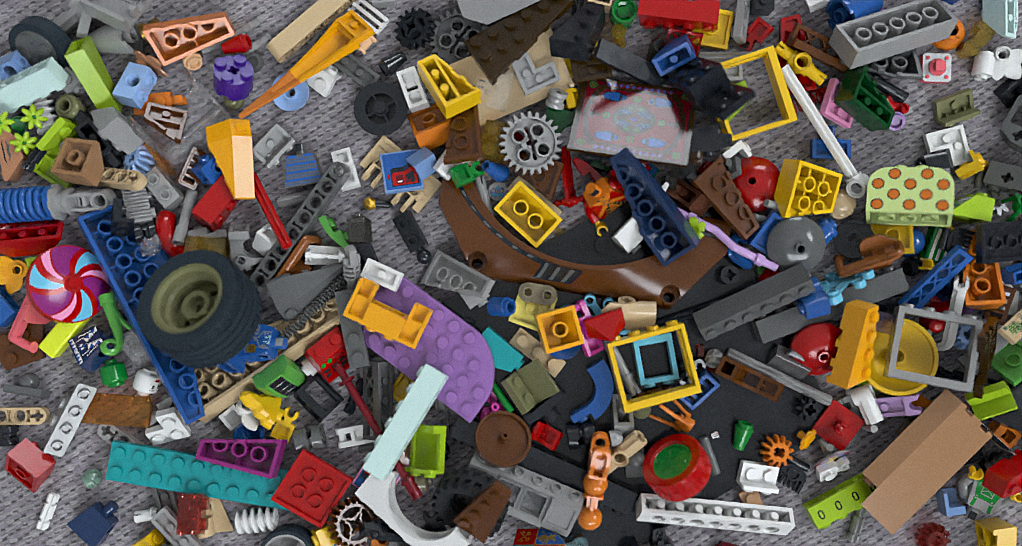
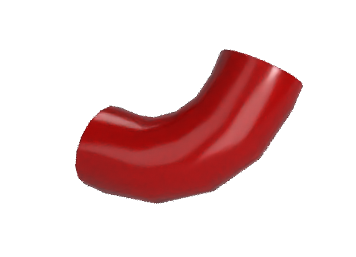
M162 210L157 213L155 230L157 240L163 250L172 258L190 251V247L185 243L183 246L172 243L177 217L170 211Z

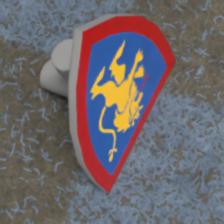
M823 438L817 440L826 458L813 465L812 470L831 460L836 461L841 457L848 456L849 450L832 453L834 450L832 444H828Z

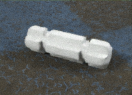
M55 492L48 494L46 498L47 503H44L39 516L40 520L36 524L37 529L45 530L49 527V519H52L57 506L55 503H58L60 498L59 494Z

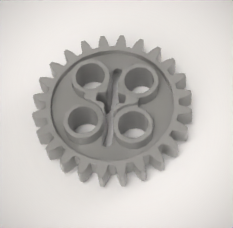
M529 111L527 117H525L523 112L519 114L520 119L514 115L512 117L514 123L508 120L506 124L509 128H502L505 134L500 135L499 138L504 140V142H500L498 146L504 147V149L499 153L506 154L503 161H510L508 167L516 166L514 172L522 169V175H524L529 170V174L532 176L534 170H536L539 175L541 174V168L547 171V164L550 166L554 165L552 159H559L555 153L562 151V149L557 147V145L562 144V141L557 140L561 133L554 132L558 126L551 127L550 125L553 120L551 119L546 122V115L539 118V112H536L533 117L531 111ZM524 127H527L528 129V136L526 131L524 130ZM533 127H538L541 130L540 136L533 134ZM515 132L522 134L523 140L521 142L514 139L513 135ZM529 140H530V142H534V145L532 146V148H531L530 145H528V146L526 145V143H527ZM542 145L547 149L546 155H541L538 152V146ZM532 150H533V152H534V155H535L536 158H537L536 160L533 159ZM520 151L528 153L529 158L527 161L519 157Z

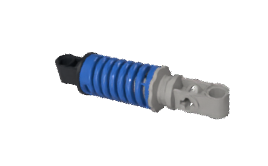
M58 184L0 189V224L53 219L61 221L65 220L68 214L76 215L78 212L103 210L113 204V199L116 198V195L108 188L76 190L74 188H64V186Z

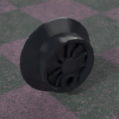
M370 83L361 89L354 101L355 119L360 127L370 134L377 136L392 134L406 120L408 113L406 98L402 91L391 83Z

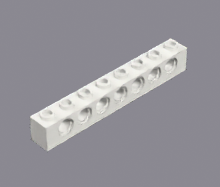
M641 493L635 502L636 521L787 535L795 527L793 509L786 507L697 498L671 502L660 498L657 494Z

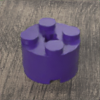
M241 54L216 58L213 66V88L215 92L221 97L222 95L228 97V100L231 101L247 98L253 90L254 69L251 63Z

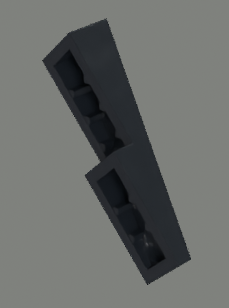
M599 38L593 58L617 72L627 74L642 84L660 86L663 76H660L653 63L603 38Z

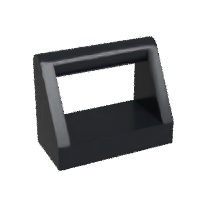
M318 372L299 388L293 396L318 423H321L344 400ZM314 381L335 400V403L327 411L305 391Z

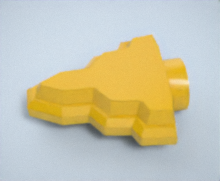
M242 391L240 393V401L244 406L252 410L254 417L260 420L261 425L266 429L270 430L273 424L278 423L283 417L284 409L280 408L282 398L269 396L265 393L258 395L252 391Z

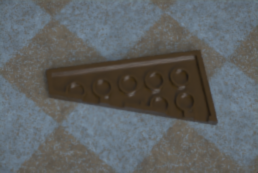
M540 0L463 41L464 46L493 86L497 82V78L502 73L505 74L509 70V66L515 60H519L538 41V37L543 32L546 33L550 29V25L555 20H559L574 5V1Z

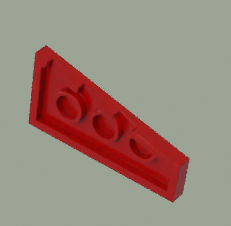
M800 14L784 17L779 20V42L782 41L786 44L795 24L799 23L802 25ZM799 29L795 38L801 41L806 40L804 31ZM778 55L780 66L783 68L787 65L786 60ZM797 59V65L803 67V62ZM795 74L806 92L817 89L816 83L809 77ZM787 85L789 94H790V96H791V95H793V93L791 92V90L789 89V87H788V85Z

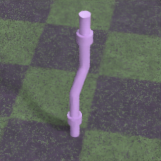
M678 208L688 222L690 217L695 216L698 218L697 214L691 211L688 213ZM704 221L706 224L705 230L713 233L733 252L752 260V263L757 266H764L774 272L778 269V264L766 259L760 253L756 254L737 245L717 226Z

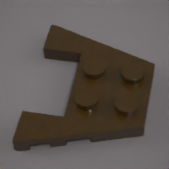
M989 317L987 322L983 324V328L977 337V362L980 365L974 383L975 398H983V388L987 384L988 370L991 369L996 351L998 318Z

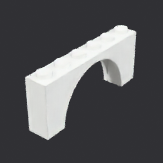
M395 467L385 481H381L370 474L355 492L363 503L369 506L377 516L383 519L391 529L397 532L411 546H468L474 536L461 529L458 525L446 531L431 532L412 524L403 515L396 500L395 485L399 474Z

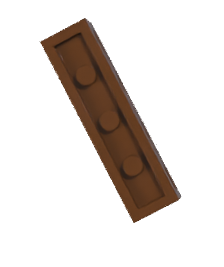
M799 23L795 24L785 45L800 53H807L811 58L845 74L848 68L847 65L840 63L838 54L834 57L828 54L827 49L831 47L829 38ZM799 29L804 31L806 40L801 41L795 38ZM820 39L822 47L819 49L813 47L812 40Z

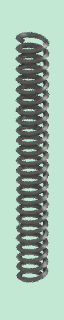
M339 276L340 280L336 279L337 282L333 281L334 285L331 284L332 288L328 287V290H325L327 294L322 292L323 296L319 295L322 300L316 298L317 301L314 300L316 306L311 303L312 307L308 306L310 311L305 309L307 313L302 311L304 316L299 314L302 319L297 317L298 321L294 320L296 325L291 322L293 327L288 325L290 330L285 328L289 334L282 330L284 335L281 333L279 335L282 338L287 337L289 340L292 334L295 335V332L301 329L300 326H303V323L306 324V321H309L312 315L318 313L317 309L320 310L323 304L326 305V302L332 299L331 296H335L336 290L340 291V288H343L342 285L346 286V280Z

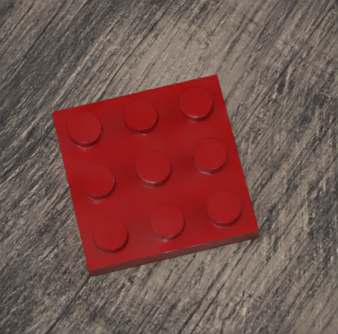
M303 448L274 492L271 500L321 529L329 517L328 514L332 513V507L338 504L352 482L353 477Z

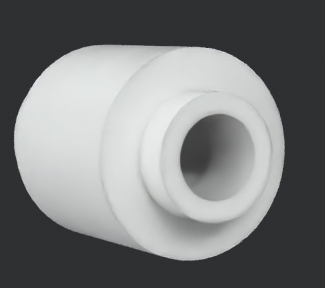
M977 52L973 60L971 76L975 77V80L986 81L987 78L992 77L995 63L993 52Z

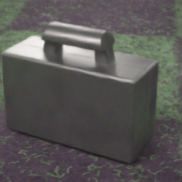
M780 344L771 351L765 364L799 381L811 372V368L794 359L805 361L796 351Z

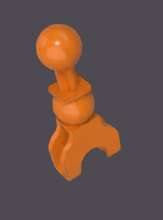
M603 431L595 432L591 437L588 473L583 479L584 497L587 500L577 520L579 525L585 530H595L602 522V513L597 506L598 500L604 499V492L608 486L607 474L609 473L611 463L609 435ZM599 438L604 439V446H597L595 444L596 440Z

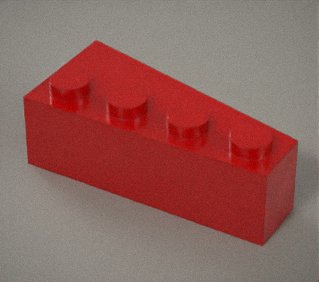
M639 0L638 18L640 26H643L645 29L662 27L665 30H668V28H682V30L688 31L702 29L704 32L718 30L720 0Z

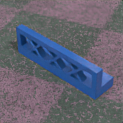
M956 245L898 301V304L902 306V303L913 304L916 309L922 308L974 258L963 247Z

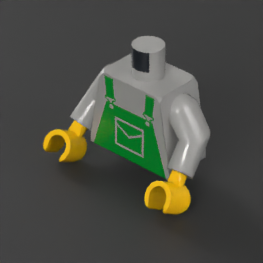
M970 466L968 468L969 471L957 482L958 500L968 504L966 514L963 515L974 521L979 511L991 516L1015 501L1022 503V493L1002 499L982 486L984 473L981 468L976 471L975 466Z

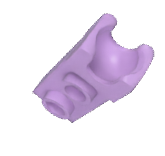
M918 392L904 396L876 397V403L883 417L920 415L923 412V407H917L912 404V401H916L920 396Z

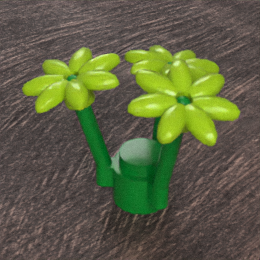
M31 104L30 111L24 108L21 109L25 114L24 116L16 114L9 118L7 117V111L0 115V135L3 130L11 133V129L7 125H11L13 130L19 132V134L14 133L17 140L9 142L11 145H17L14 152H19L23 149L24 153L28 155L29 148L34 149L35 144L33 142L37 140V137L29 138V132L25 131L24 133L23 130L26 129L27 122L28 129H32L34 125L42 129L40 121H48L47 117L41 116L45 110L44 108L36 111L35 105Z

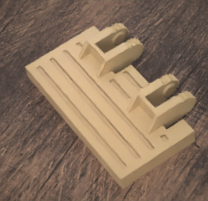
M382 136L360 163L366 169L361 179L367 180L378 168L381 172L370 185L373 189L376 188L383 180L380 154L403 150L386 136ZM432 175L428 176L423 180V190L407 192L410 198L401 206L400 211L404 213L416 200L417 202L412 208L419 213L439 190L442 183ZM406 192L397 193L391 203L396 205Z

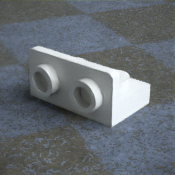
M741 460L736 482L746 492L760 491L767 495L771 493L778 494L779 489L776 486L779 468L775 467V465L769 466L763 462Z

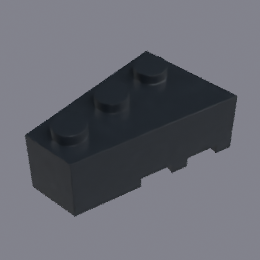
M586 2L549 37L551 56L588 62L606 24L605 5Z

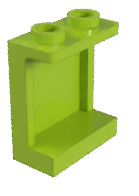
M420 424L411 439L409 467H404L411 476H421V474H424L425 478H436V474H444L446 426Z

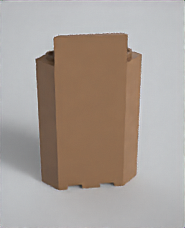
M947 389L862 472L864 476L862 480L871 488L875 486L877 489L861 505L892 535L993 436L990 431L981 426V421L966 409L967 406Z

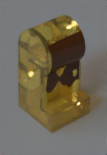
M983 20L975 23L969 29L973 34L956 48V54L959 58L968 59L976 55L996 34Z

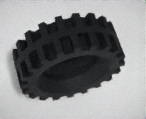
M460 467L459 471L456 468H452L450 473L448 471L445 472L431 498V502H433L432 510H437L435 513L436 518H441V524L444 526L455 527L457 525L453 522L455 515L467 506L458 497L457 493L476 498L496 479L494 477L491 479L486 477V472L484 471L481 474L477 473L476 468L472 467L470 471L466 470L465 467ZM510 501L505 505L489 534L490 538L494 536V533L499 532L509 510Z

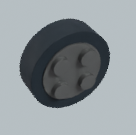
M29 16L11 28L8 36L11 51L17 50L26 58L31 66L50 57H53L63 69L66 66H70L64 55L71 44V40L63 29L53 21L41 16Z

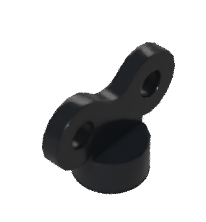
M681 357L677 361V368L681 371L678 382L681 385L689 383L683 357ZM702 358L694 359L696 372L704 371L706 368L705 360Z

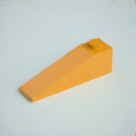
M227 119L206 127L207 147L213 153L216 159L215 163L218 168L220 167L233 198L254 200L253 150L250 121L248 119Z

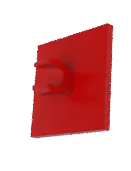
M833 399L810 430H816L817 435L842 451L860 430L865 421Z

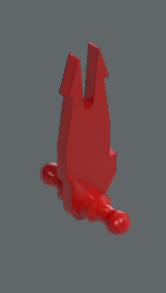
M562 147L561 158L564 164L562 181L565 197L561 200H555L553 204L556 207L563 205L564 207L571 208L577 205L578 202H584L585 198L583 195L576 196L570 151H567L566 147Z

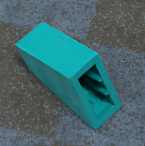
M488 326L482 335L491 349L495 368L512 372L514 368L518 370L524 363L522 360L524 354Z

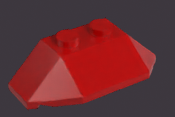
M53 219L0 224V254L10 257L38 255L50 248L56 247L62 238L64 223Z

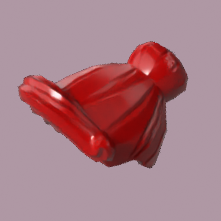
M934 295L926 307L934 308L935 312L943 313V311L949 310L951 298H936ZM919 316V325L926 330L929 329L933 333L944 331L946 321Z

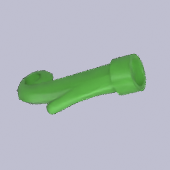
M105 293L100 295L98 299L100 306L104 309L114 339L104 340L100 345V350L107 356H114L123 347L122 325L128 330L131 329V326L119 312L115 294ZM112 344L115 347L114 349H108L106 345Z

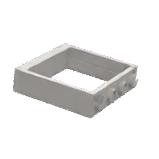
M902 303V306L899 305L894 309L883 376L961 392H972L978 352H976L977 337L983 328L984 321L976 320L977 317L973 315L959 317L956 316L955 312L951 311L938 313L935 312L934 308L922 307V309H916L913 304ZM905 314L972 326L963 382L895 369Z

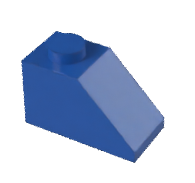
M685 33L667 43L651 60L660 76H663L696 58L695 49Z

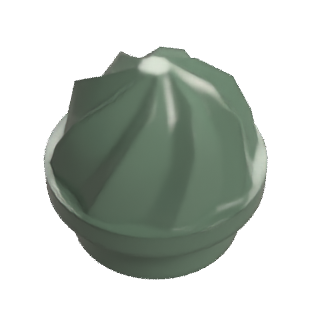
M97 469L86 470L85 474L81 476V480L88 489L93 486L97 487L102 480V473Z

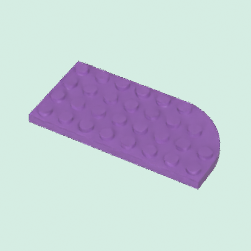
M403 276L397 292L380 285L374 298L377 301L407 315L410 314L416 302L434 311L415 349L396 340H387L382 336L383 334L377 331H368L362 325L366 346L413 381H416L418 378L416 374L419 368L426 364L449 376L437 399L471 423L488 400L494 385L495 365L487 341L477 329Z

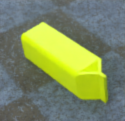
M91 318L72 324L57 322L38 347L51 358L60 357L69 346L68 340L78 335Z

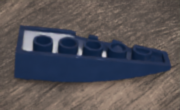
M625 147L610 158L618 181L623 187L625 198L632 209V215L639 226V232L661 264L665 267L695 248L701 239L668 194L634 154Z

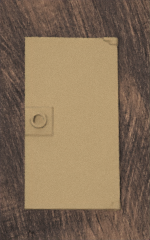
M551 27L546 33L543 32L538 37V41L527 52L535 69L553 61L561 80L527 96L524 95L512 65L509 66V70L505 74L502 73L497 78V82L492 86L472 56L450 64L454 72L464 76L468 83L472 86L475 85L481 90V103L478 104L480 126L550 96L548 93L550 88L566 90L575 87L564 59L551 56L549 37L553 35Z

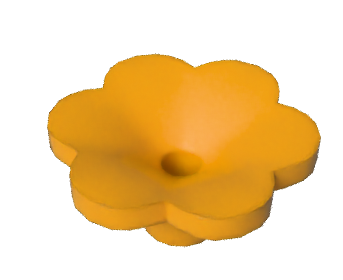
M810 430L807 434L803 431L798 432L797 437L801 439L800 450L809 447L810 443L815 439L816 430Z

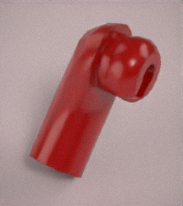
M890 94L885 95L894 111L901 112L902 114H906L909 111L908 104L894 102Z

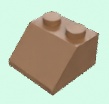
M65 137L50 172L66 183L97 187L105 170L100 143L93 140Z

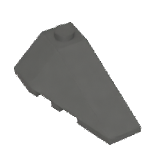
M916 48L865 64L869 72L889 78L922 80L924 77ZM839 56L840 63L845 64Z

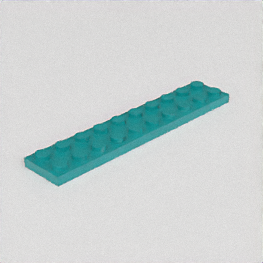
M119 440L112 441L105 480L288 510L271 500L274 492L289 471L287 469L279 468L277 478L269 479L195 459V453Z

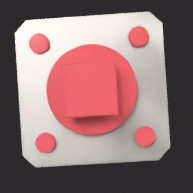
M949 53L922 54L920 56V66L924 77L919 81L921 83H948L951 80L952 56Z

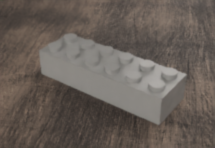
M916 0L836 25L829 44L848 68L853 69L949 38L958 19L940 0Z

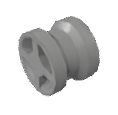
M550 88L548 92L550 96L546 99L545 104L550 108L563 110V102L567 99L568 93L561 89Z

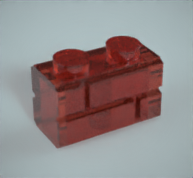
M178 494L176 535L205 534V530L209 526L206 510L209 509L210 505L206 494Z

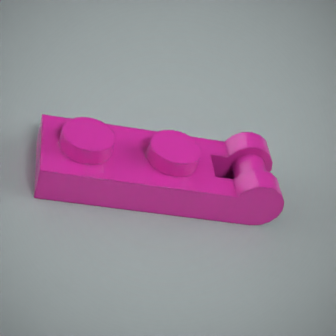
M581 299L574 306L576 312L580 311L582 315L578 318L584 339V344H581L585 356L590 357L604 350L605 347L602 340L588 338L584 319L590 318L591 314L585 301Z

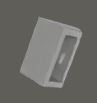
M114 107L96 109L91 112L94 119L93 123L98 128L97 133L104 140L109 139L118 151L121 152L123 150L126 154L130 155L146 141L143 132Z

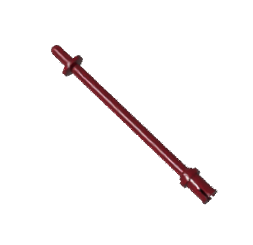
M336 363L334 368L342 380L338 385H345L376 438L380 434L383 435L382 430L352 383L355 376L349 377L340 363ZM398 460L395 469L401 477L400 485L401 487L404 486L411 500L415 501L423 493L414 481V475L408 474L400 460Z

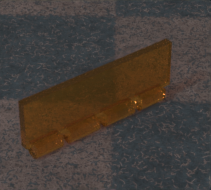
M95 393L80 423L150 428L153 404H150V396Z

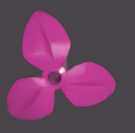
M493 391L486 401L490 406H485L480 411V420L494 411H506L501 402L496 403L498 398Z

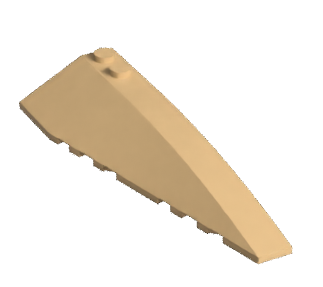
M336 299L329 300V302H326V305L320 307V310L317 309L318 313L312 315V318H309L306 324L303 323V326H300L301 329H298L295 335L292 334V337H289L287 349H278L277 357L274 360L245 362L244 373H227L217 366L195 369L205 416L198 420L204 423L208 422L238 402L242 391H254L257 389L252 377L277 360L282 354L294 362L305 354L306 350L336 326H339L341 323ZM297 317L287 322L281 319L268 326L274 327L284 335L282 330L289 334L285 328L290 330L288 325L293 327L291 322L296 325L294 320H298Z

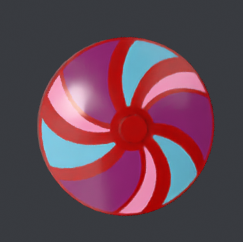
M73 245L56 246L42 252L29 266L25 279L28 299L36 311L51 321L63 324L82 322L96 315L102 309L98 297L109 293L110 285L93 253Z

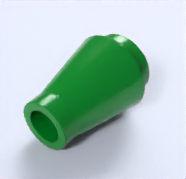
M738 420V423L735 424L733 448L744 451L747 442L754 432L753 424Z

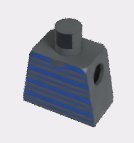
M305 143L295 144V155L286 157V188L291 190L316 186L323 176L317 155L307 153Z

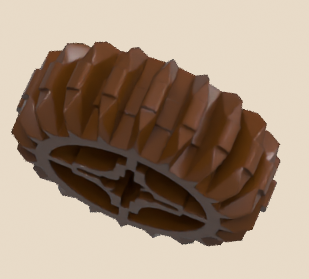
M353 496L351 499L346 497L344 502L339 501V508L337 506L332 507L334 514H328L332 520L327 521L326 524L331 525L327 532L333 533L330 536V540H335L334 544L336 546H361V544L367 546V540H374L371 539V536L365 537L360 535L351 540L352 536L363 525L362 513L366 523L378 518L376 514H372L374 511L369 506ZM354 507L349 516H342L345 511ZM346 520H348V521H351V520H352L353 522H355V524H357V525H359V526L350 525V523L347 522ZM340 523L344 526V536L340 530Z

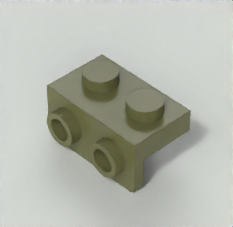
M970 88L932 101L934 120L944 127H952L960 121L971 120L974 116L981 114L980 109L974 107L973 90Z

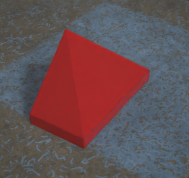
M621 307L584 319L588 338L613 342L625 327Z

